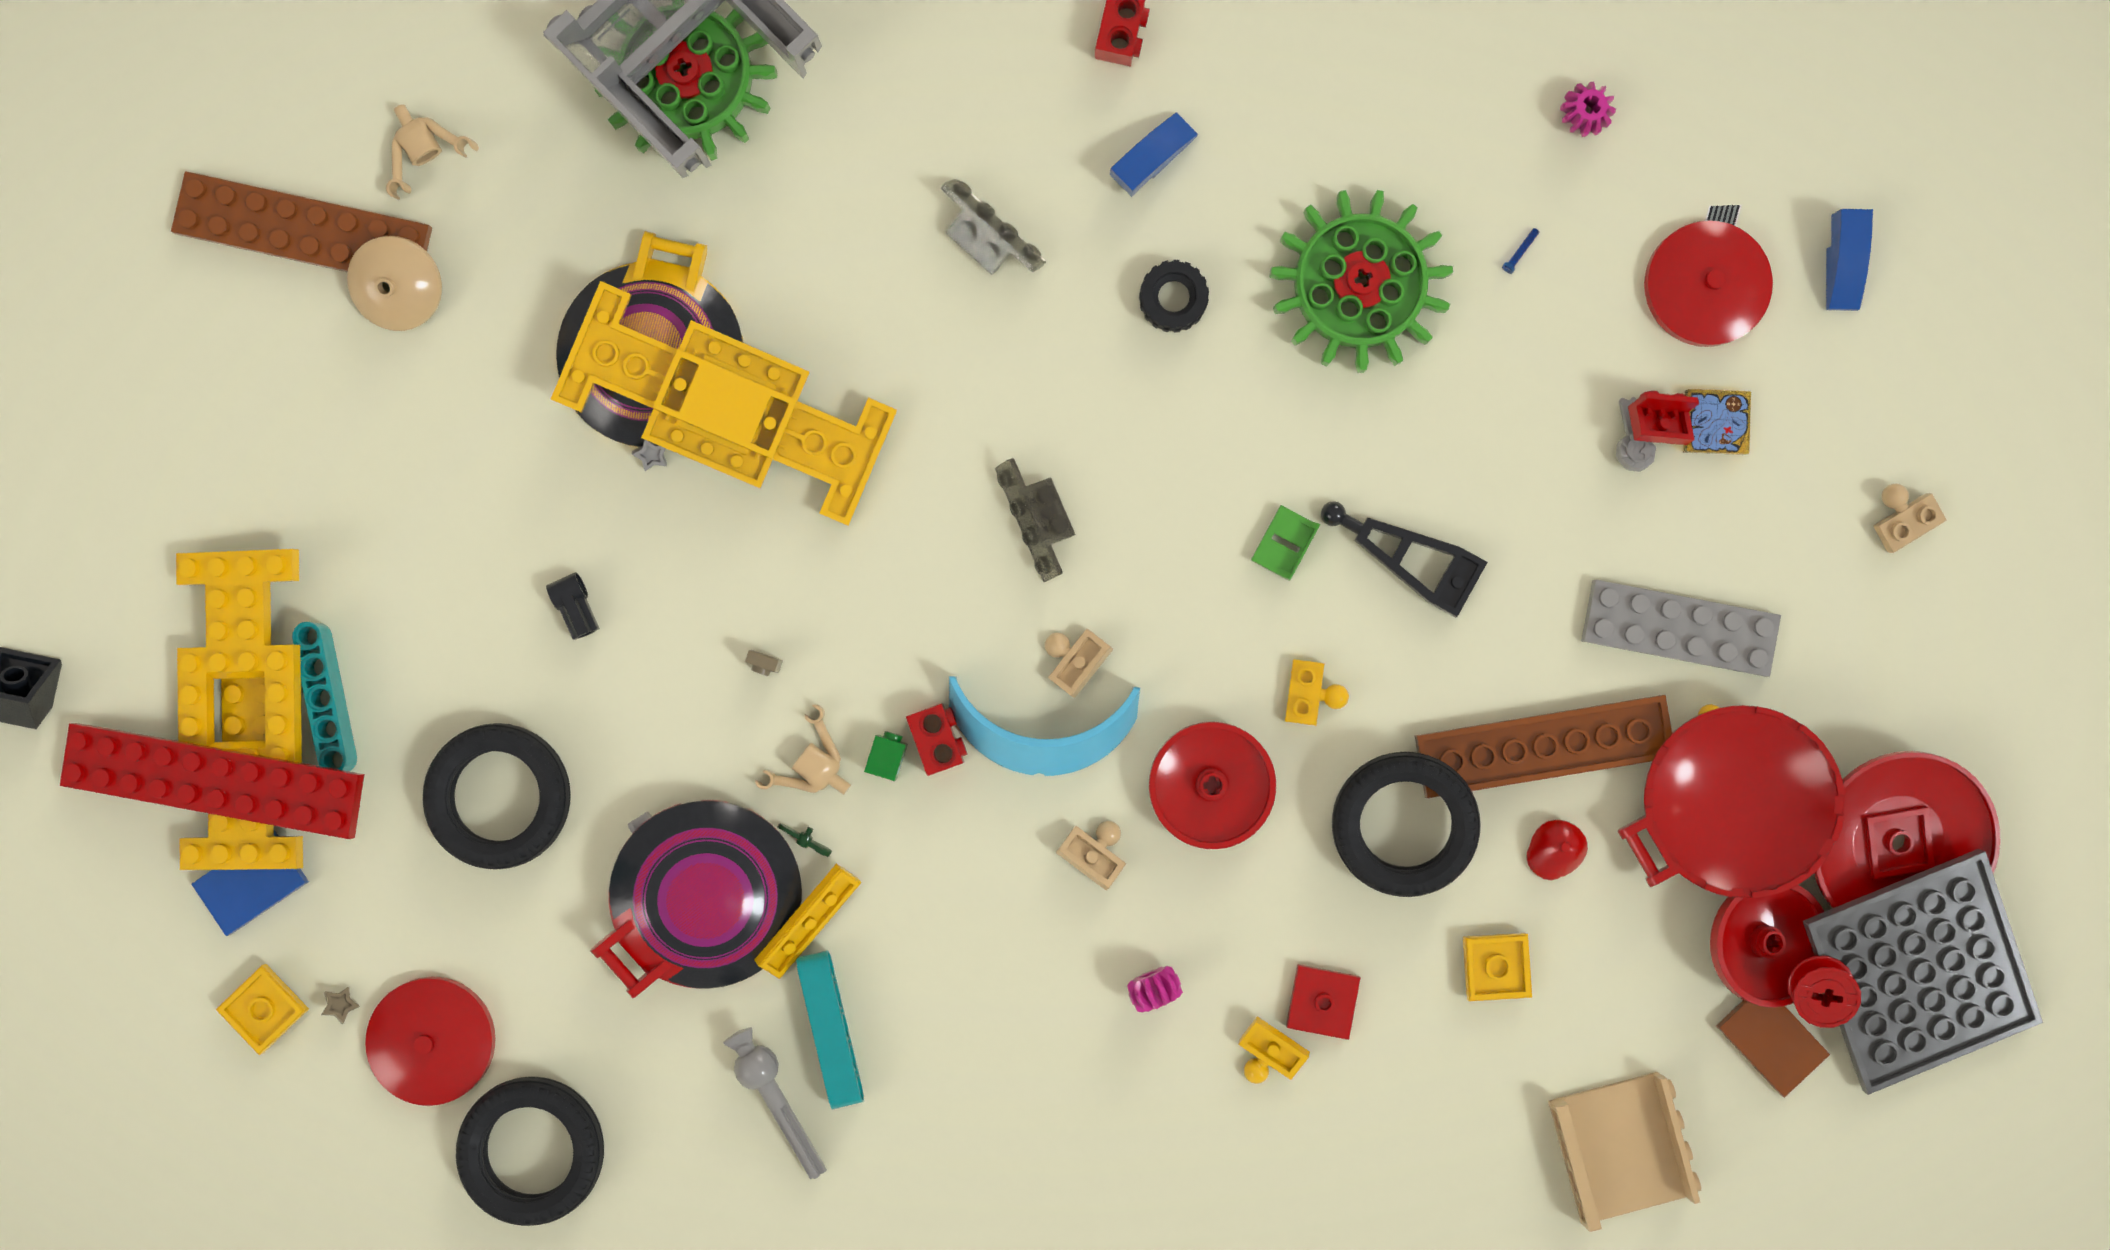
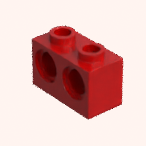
M1106 0L1095 47V59L1131 67L1133 57L1139 58L1143 39L1138 38L1140 27L1146 28L1150 12L1149 8H1145V0ZM1128 8L1135 15L1131 18H1123L1118 12ZM1121 38L1128 45L1125 48L1118 49L1111 42Z
M941 703L906 716L927 776L964 763L963 756L968 755L962 737L956 738L952 726L957 725L951 707L945 709L944 704ZM930 714L937 715L942 722L940 730L936 733L929 732L924 725L926 717ZM946 744L952 749L950 761L941 762L936 758L935 750L938 745Z

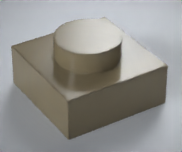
M749 650L745 659L746 663L752 664L751 671L765 676H769L771 671L779 673L783 662L754 650Z

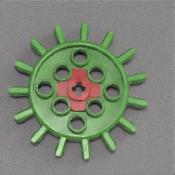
M673 0L672 6L659 9L658 11L668 20L684 5V0ZM735 9L726 18L713 11L645 76L649 78V83L645 88L641 89L689 139H702L703 149L711 161L717 159V147L713 142L712 134L726 126L742 142L746 143L749 140L744 126L735 119L744 105L751 107L757 112L769 113L771 108L768 102L761 97L750 94L752 79L768 80L777 78L775 66L767 64L751 65L749 52L761 48L768 43L757 32L749 37L741 38L736 27L744 19ZM618 17L611 24L618 33L627 37L621 51H613L607 48L597 49L606 58L611 55L620 65L657 29L646 18H643L635 27H632L622 18ZM698 39L708 40V45L703 50H695L693 45ZM733 54L735 55V61L731 65L723 66L720 64V60L724 55ZM689 68V69L687 70V74H688V75L682 76V75H684V71H683V70ZM715 80L720 83L719 88L715 92L708 93L704 91V87L709 81ZM595 89V92L598 94V96H599V97H603V96ZM675 92L677 95L674 102L670 104L661 102L665 93ZM695 107L703 108L704 112L700 118L695 120L688 118L691 109ZM618 111L608 119L615 130L628 123ZM641 135L638 136L635 143L638 151L643 154L651 146Z
M1346 190L1339 191L1336 205L1340 218L1328 224L1310 204L1303 213L1316 233L1308 243L1287 232H1284L1280 239V242L1285 247L1300 254L1296 268L1277 266L1272 267L1270 270V278L1294 281L1296 297L1284 299L1275 304L1273 307L1274 313L1284 314L1293 309L1300 308L1302 315L1308 323L1297 330L1291 342L1296 346L1304 342L1313 331L1329 340L1321 359V364L1326 367L1335 358L1337 348L1341 345L1356 349L1355 365L1357 373H1364L1369 363L1368 347L1381 344L1385 347L1389 360L1396 366L1403 361V356L1395 341V337L1407 330L1417 341L1426 345L1433 336L1415 320L1421 309L1427 308L1436 313H1446L1450 307V303L1445 300L1428 296L1427 291L1430 279L1449 277L1453 273V266L1427 267L1422 252L1433 247L1440 240L1442 234L1440 231L1433 232L1416 242L1405 228L1414 219L1418 207L1414 204L1410 205L1402 212L1397 223L1380 216L1384 203V191L1377 190L1371 199L1369 214H1353L1350 198ZM1341 232L1350 234L1353 238V245L1348 247L1342 246L1337 240V235ZM1369 245L1378 246L1382 252L1381 258H1370L1366 253V247ZM1398 257L1406 258L1410 263V270L1407 272L1398 270L1395 265V259ZM1327 261L1337 262L1341 268L1340 274L1330 275L1327 273L1325 263ZM1358 276L1360 279L1366 278L1367 283L1364 286L1362 283H1355V279ZM1393 286L1396 288L1398 298L1396 300L1386 299L1382 292L1383 287ZM1316 289L1324 290L1328 295V302L1325 304L1316 303L1313 300L1312 292ZM1343 302H1352L1357 308V314L1352 317L1346 316L1341 310V304ZM1379 314L1383 316L1386 322L1385 328H1374L1370 323L1371 315Z

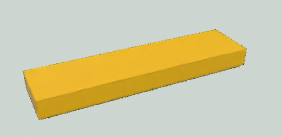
M836 863L755 958L756 964L780 979L862 882L855 875Z

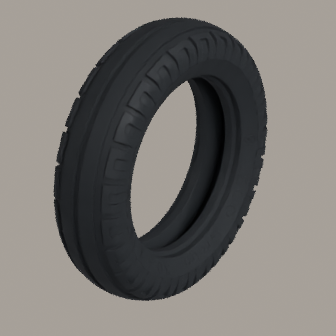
M493 723L480 725L452 738L433 759L423 786L424 814L435 839L448 853L458 860L484 869L512 868L525 864L541 855L559 836L565 825L570 808L571 791L569 778L559 755L551 745L537 734L511 724ZM491 751L505 752L522 760L533 772L539 787V806L533 821L521 834L510 840L494 841L476 835L463 823L456 809L455 788L461 772L473 759Z
M1416 752L1389 753L1376 757L1360 766L1343 784L1333 808V839L1339 856L1346 867L1365 885L1392 896H1422L1438 891L1452 883L1471 862L1480 837V813L1473 792L1466 781L1452 767L1441 760ZM1415 782L1425 785L1444 800L1450 811L1451 832L1446 845L1434 858L1423 864L1409 867L1389 864L1373 854L1362 837L1360 818L1364 806L1374 793L1389 784Z
M543 1077L512 1079L486 1092L475 1102L465 1116L456 1143L458 1174L464 1189L473 1202L490 1216L509 1224L521 1226L550 1223L576 1209L594 1188L604 1159L603 1133L592 1107L571 1087L559 1081ZM532 1107L545 1110L558 1118L566 1127L572 1140L573 1161L566 1179L558 1187L540 1194L521 1193L506 1186L494 1173L488 1157L489 1136L498 1119L503 1114L514 1109Z

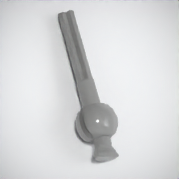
M752 1027L739 1030L723 1042L739 1055L734 1066L737 1080L748 1089H758L809 1178H818L827 1169L774 1079L778 1073L779 1065L776 1055L765 1046H754L752 1042Z

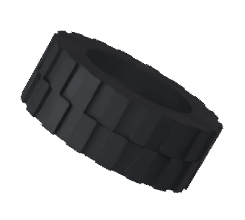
M1167 260L1158 266L1155 265L1146 274L1141 284L1139 293L1140 309L1144 312L1145 319L1150 321L1153 327L1156 329L1160 328L1164 332L1174 331V333H1178L1181 330L1190 329L1193 324H1197L1200 321L1208 305L1209 287L1206 286L1207 281L1200 274V270L1197 267H1192L1191 263L1186 261L1184 263L1179 262L1180 260H1173L1171 262ZM1171 281L1182 283L1189 292L1188 304L1184 309L1177 312L1164 309L1158 298L1161 287Z

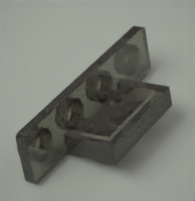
M953 179L942 185L941 190L963 209L946 231V234L991 275L998 271L1010 254H1013L1031 272H1035L1045 265L1046 261L1041 257L1039 249L1018 236V231L1011 224L999 219L995 215V210L988 203L976 198L972 194V189L965 182Z
M1008 459L995 468L997 480L1009 501L1010 511L1016 518L1022 531V539L1028 546L1034 559L1035 569L1040 574L1043 582H1047L1063 573L1052 545L1071 538L1076 534L1052 478L1050 477L1026 486L1015 459Z

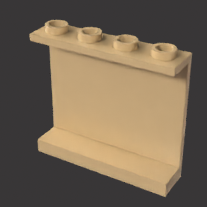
M1658 1072L1548 1101L1581 1224L1589 1232L1602 1229L1600 1220L1671 1201L1688 1198L1694 1204L1701 1203L1698 1191H1701V1183L1697 1174L1692 1172L1690 1160H1693V1154L1687 1141H1684L1681 1132L1685 1128L1684 1121L1679 1110H1675L1673 1099L1676 1098L1675 1088L1670 1079L1667 1080L1665 1076Z

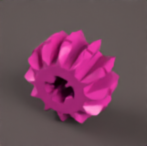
M1594 81L1589 82L1586 87L1579 83L1574 87V91L1567 92L1564 96L1567 102L1561 105L1560 110L1567 113L1562 118V123L1571 122L1573 124L1570 127V133H1574L1579 128L1582 137H1586L1590 131L1594 135H1598L1602 131V127L1607 128L1612 123L1610 116L1615 114L1616 108L1609 105L1614 100V96L1605 97L1604 95L1606 86L1596 90ZM1586 106L1591 108L1589 113L1585 111Z
M1170 966L1160 967L1143 973L1127 985L1132 1005L1135 1006L1137 1012L1142 1013L1165 1006L1175 1001L1183 993L1179 977Z

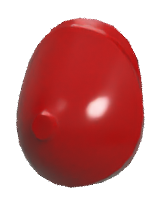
M1564 820L1548 821L1542 824L1532 836L1526 857L1528 866L1537 876L1543 879H1559L1570 874L1580 866L1586 857L1588 843L1585 835L1576 825Z

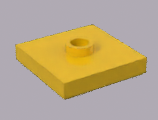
M1527 933L1463 936L1466 995L1468 1001L1532 998Z
M264 964L216 1010L254 1051L261 1055L295 1024L309 1008L267 964Z

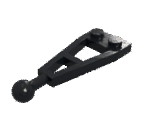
M1328 502L1321 510V518L1325 524L1329 526L1341 525L1358 534L1354 540L1426 602L1455 618L1458 617L1488 563L1459 546L1384 522L1367 518L1362 523L1346 514L1344 506L1339 502ZM1371 530L1401 539L1392 557L1388 556L1368 539ZM1411 543L1453 556L1434 592L1429 590L1400 565Z

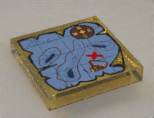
M1685 390V396L1698 397L1699 405L1689 411L1695 440L1688 445H1683V453L1749 454L1751 391Z

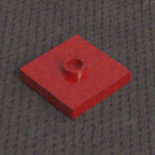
M1297 964L1286 1027L1349 1040L1361 977Z

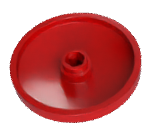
M1699 221L1679 228L1658 245L1646 268L1644 289L1646 301L1653 317L1669 335L1690 345L1714 347L1730 343L1744 336L1760 322L1771 300L1773 277L1765 252L1747 232L1725 222Z
M1201 722L1176 732L1159 749L1150 770L1149 795L1158 819L1177 839L1198 848L1223 849L1247 840L1265 823L1275 801L1276 775L1268 753L1252 735L1241 728L1227 723Z
M1797 885L1782 893L1766 897H1727L1713 921L1710 935V951L1714 968L1728 990L1746 1002L1763 1007H1783L1793 1004L1788 993L1790 973L1802 960L1814 956L1802 921L1824 912L1816 898L1806 889Z
M423 977L402 984L389 992L380 1001L369 1020L365 1046L370 1068L376 1079L388 1092L408 1103L433 1106L451 1102L463 1096L479 1083L491 1064L496 1037L490 1012L475 992L464 984L452 979Z

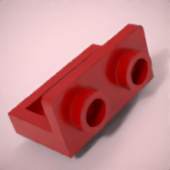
M1658 391L1642 393L1637 400L1628 406L1634 440L1688 445L1695 439L1689 411L1699 405L1698 397H1688L1682 393L1673 395L1659 394Z

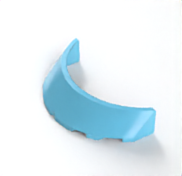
M949 676V707L952 709L957 726L962 734L981 754L991 761L1009 770L1023 774L1034 775L1041 773L1045 776H1055L1086 768L1113 751L1127 736L1137 719L1140 687H1132V692L1123 705L1104 722L1088 731L1059 739L1024 737L1004 730L985 718L966 698L957 682V677Z

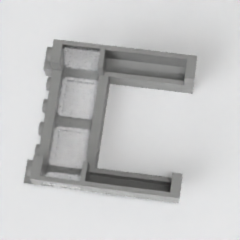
M597 0L593 5L585 7L577 20L567 10L562 15H557L550 20L547 29L543 31L544 37L682 178L689 176L686 170L693 172L700 164H703L706 168L712 166L701 147L692 138L689 139L636 84L725 0ZM726 0L804 79L807 74L804 67L805 63L814 57L815 52L813 49L819 52L822 47L818 35L784 0Z

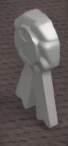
M1632 397L1630 400L1621 398L1619 406L1626 436L1617 444L1616 458L1625 469L1641 472L1654 462L1656 446L1652 442L1634 440L1628 406L1636 398Z

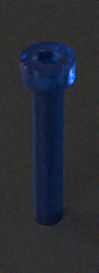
M1536 228L1531 230L1509 262L1503 264L1502 268L1509 274L1515 271V265L1540 233Z

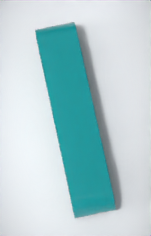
M302 622L294 628L292 639L294 645H300L301 683L318 765L351 771L356 766L357 753L332 633L325 624ZM311 629H314L317 633V639L313 644L308 640V633ZM318 659L323 663V671L320 675H317L314 670V664ZM324 690L330 695L329 703L326 706L320 700L321 693ZM330 721L336 726V732L333 737L327 733V725ZM336 752L341 754L343 760L339 768L333 763V756Z
M827 950L799 957L796 959L798 975L829 1104L833 1110L864 1102L862 1083L830 953Z

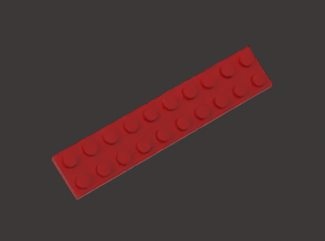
M69 723L60 786L338 838L353 839L356 834L365 774L92 725Z

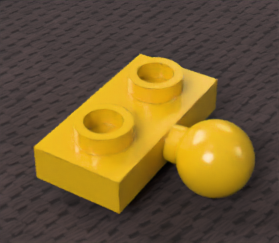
M1293 659L1285 722L1316 726L1320 701H1324L1332 709H1341L1348 703L1349 694L1342 685L1333 684L1327 689L1321 688L1325 663Z
M1258 1016L1241 1036L1238 1044L1257 1057L1250 1059L1244 1066L1246 1079L1254 1084L1262 1083L1267 1079L1269 1075L1268 1066H1271L1292 1080L1309 1058L1310 1051Z

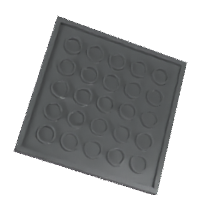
M1981 849L1971 851L1802 921L1814 956H1830L1840 960L1850 969L1853 978L1860 988L1861 1005L1856 1015L1847 1023L1839 1026L1862 1091L1868 1095L2043 1023L1987 854Z

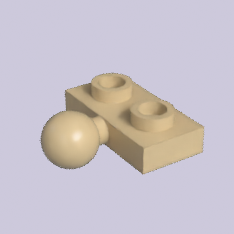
M1891 484L1883 490V503L1887 507L1895 509L1896 512L1873 525L1887 552L1894 553L1947 521L1932 493H1925L1907 505L1909 493L1904 486Z
M1089 629L1084 631L1072 648L1070 647L1069 639L1064 634L1053 633L1046 639L1045 649L1050 656L1055 658L1063 657V659L1048 678L1075 698L1113 651V648Z
M1112 821L1102 822L1097 827V839L1095 840L1075 826L1056 853L1104 890H1108L1126 865L1124 861L1106 849L1107 846L1115 845L1120 840V827Z

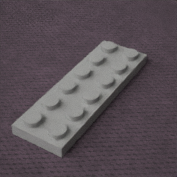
M1592 580L1581 641L1770 677L1781 615L1612 582Z

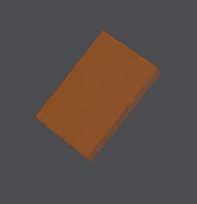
M1743 1000L1716 1025L1725 1037L1784 1098L1830 1055L1786 1006L1763 1007Z

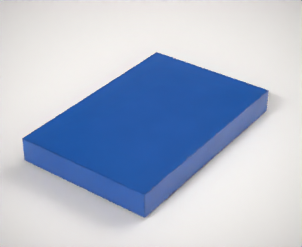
M300 868L211 870L191 885L225 936H229L309 881Z

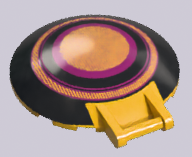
M645 231L637 262L616 267L594 279L578 294L567 310L557 340L556 360L559 377L600 281L632 295L620 325L679 349L689 323L692 320L744 343L740 326L730 304L714 285L702 277L707 256V245L699 243L695 246L659 238L656 237L655 233ZM655 249L692 258L691 265L686 267L652 259L653 251ZM594 384L583 412L575 411L589 426L607 438L629 446L641 447L645 440L641 437L653 408Z

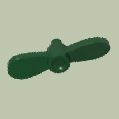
M779 823L777 828L797 839L796 843L803 848H808L809 846L826 857L831 855V849L812 840L813 828L808 827L805 832L800 834L794 829Z

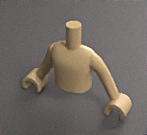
M405 105L395 107L394 112L402 127L397 130L392 141V180L387 183L386 191L391 197L400 200V197L397 195L399 186L406 193H411V187L402 180V149L407 153L412 165L420 166L433 160L442 152L434 134L453 145L455 151L467 158L464 152L465 145L469 143L473 150L478 151V144L466 136L457 137L428 117L412 119Z
M812 705L820 712L817 720H813L806 714L805 719L810 723H814L828 754L813 743H810L792 767V770L801 775L805 780L775 776L772 771L763 770L765 774L769 775L770 783L764 785L760 781L755 780L758 788L768 789L773 785L816 793L831 785L843 795L850 788L851 784L837 775L841 758L823 722L825 711L820 705Z

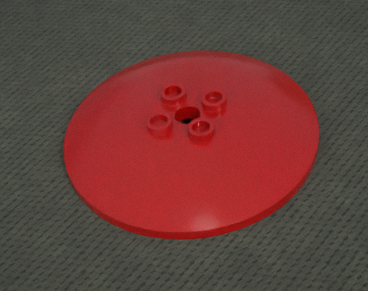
M1920 751L1894 752L1876 757L1858 766L1842 779L1845 790L1843 812L1845 818L1838 842H1835L1831 852L1826 857L1827 860L1814 873L1822 895L1832 908L1976 849L1986 852L1994 875L2000 852V827L1994 804L1983 785L1967 769L1947 758ZM1903 834L1905 838L1903 846L1894 850L1892 846L1894 838L1897 835Z

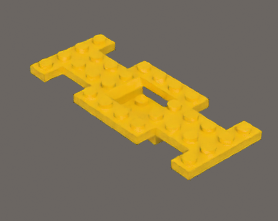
M600 281L551 396V400L582 413L594 384L602 386L653 408L641 438L760 489L772 460L831 484L819 514L847 526L849 525L896 415V409L868 397L858 423L854 426L798 401L810 373L809 371L692 320L689 323L679 349L620 325L632 295Z
M298 549L176 553V585H205L206 647L177 648L178 741L302 763L300 645H271L270 582L299 581ZM214 679H221L222 742H215ZM208 813V837L179 838L180 870L303 868V836H274V825Z

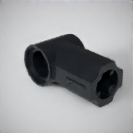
M577 572L546 585L549 598L558 611L560 610L573 640L590 635L600 629L586 599L588 598L587 589Z

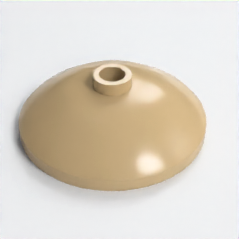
M399 236L378 237L363 244L354 253L349 263L347 284L351 299L359 312L373 324L393 331L410 330L428 321L437 310L442 295L441 276L432 257L417 243ZM383 282H386V283L389 284V286H390V291H389V292H386V291L383 289V286H382Z

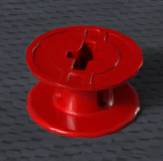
M1812 956L1798 963L1790 973L1788 993L1798 1014L1809 1024L1820 1028H1834L1847 1023L1856 1015L1861 1005V991L1850 969L1840 960L1830 956Z

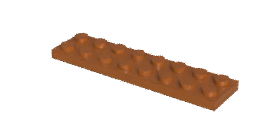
M185 171L171 232L180 236L348 272L349 263L354 253L363 244L378 237H403L417 243L427 251L432 227L427 224Z
M1658 695L1415 735L1417 753L1432 756L1446 763L1459 773L1471 791L1651 762L1664 741L1672 734L1666 695ZM1423 785L1425 798L1439 797L1435 791Z

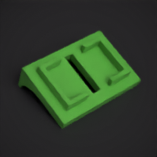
M1280 505L1251 561L1290 581L1321 524L1315 523ZM1275 534L1299 547L1298 553L1273 540V535Z

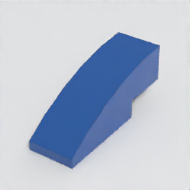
M1176 112L1151 131L1110 168V176L1132 197L1151 178H1155L1198 134Z
M1840 209L1831 215V246L1826 249V310H1860L1870 260L1873 209Z

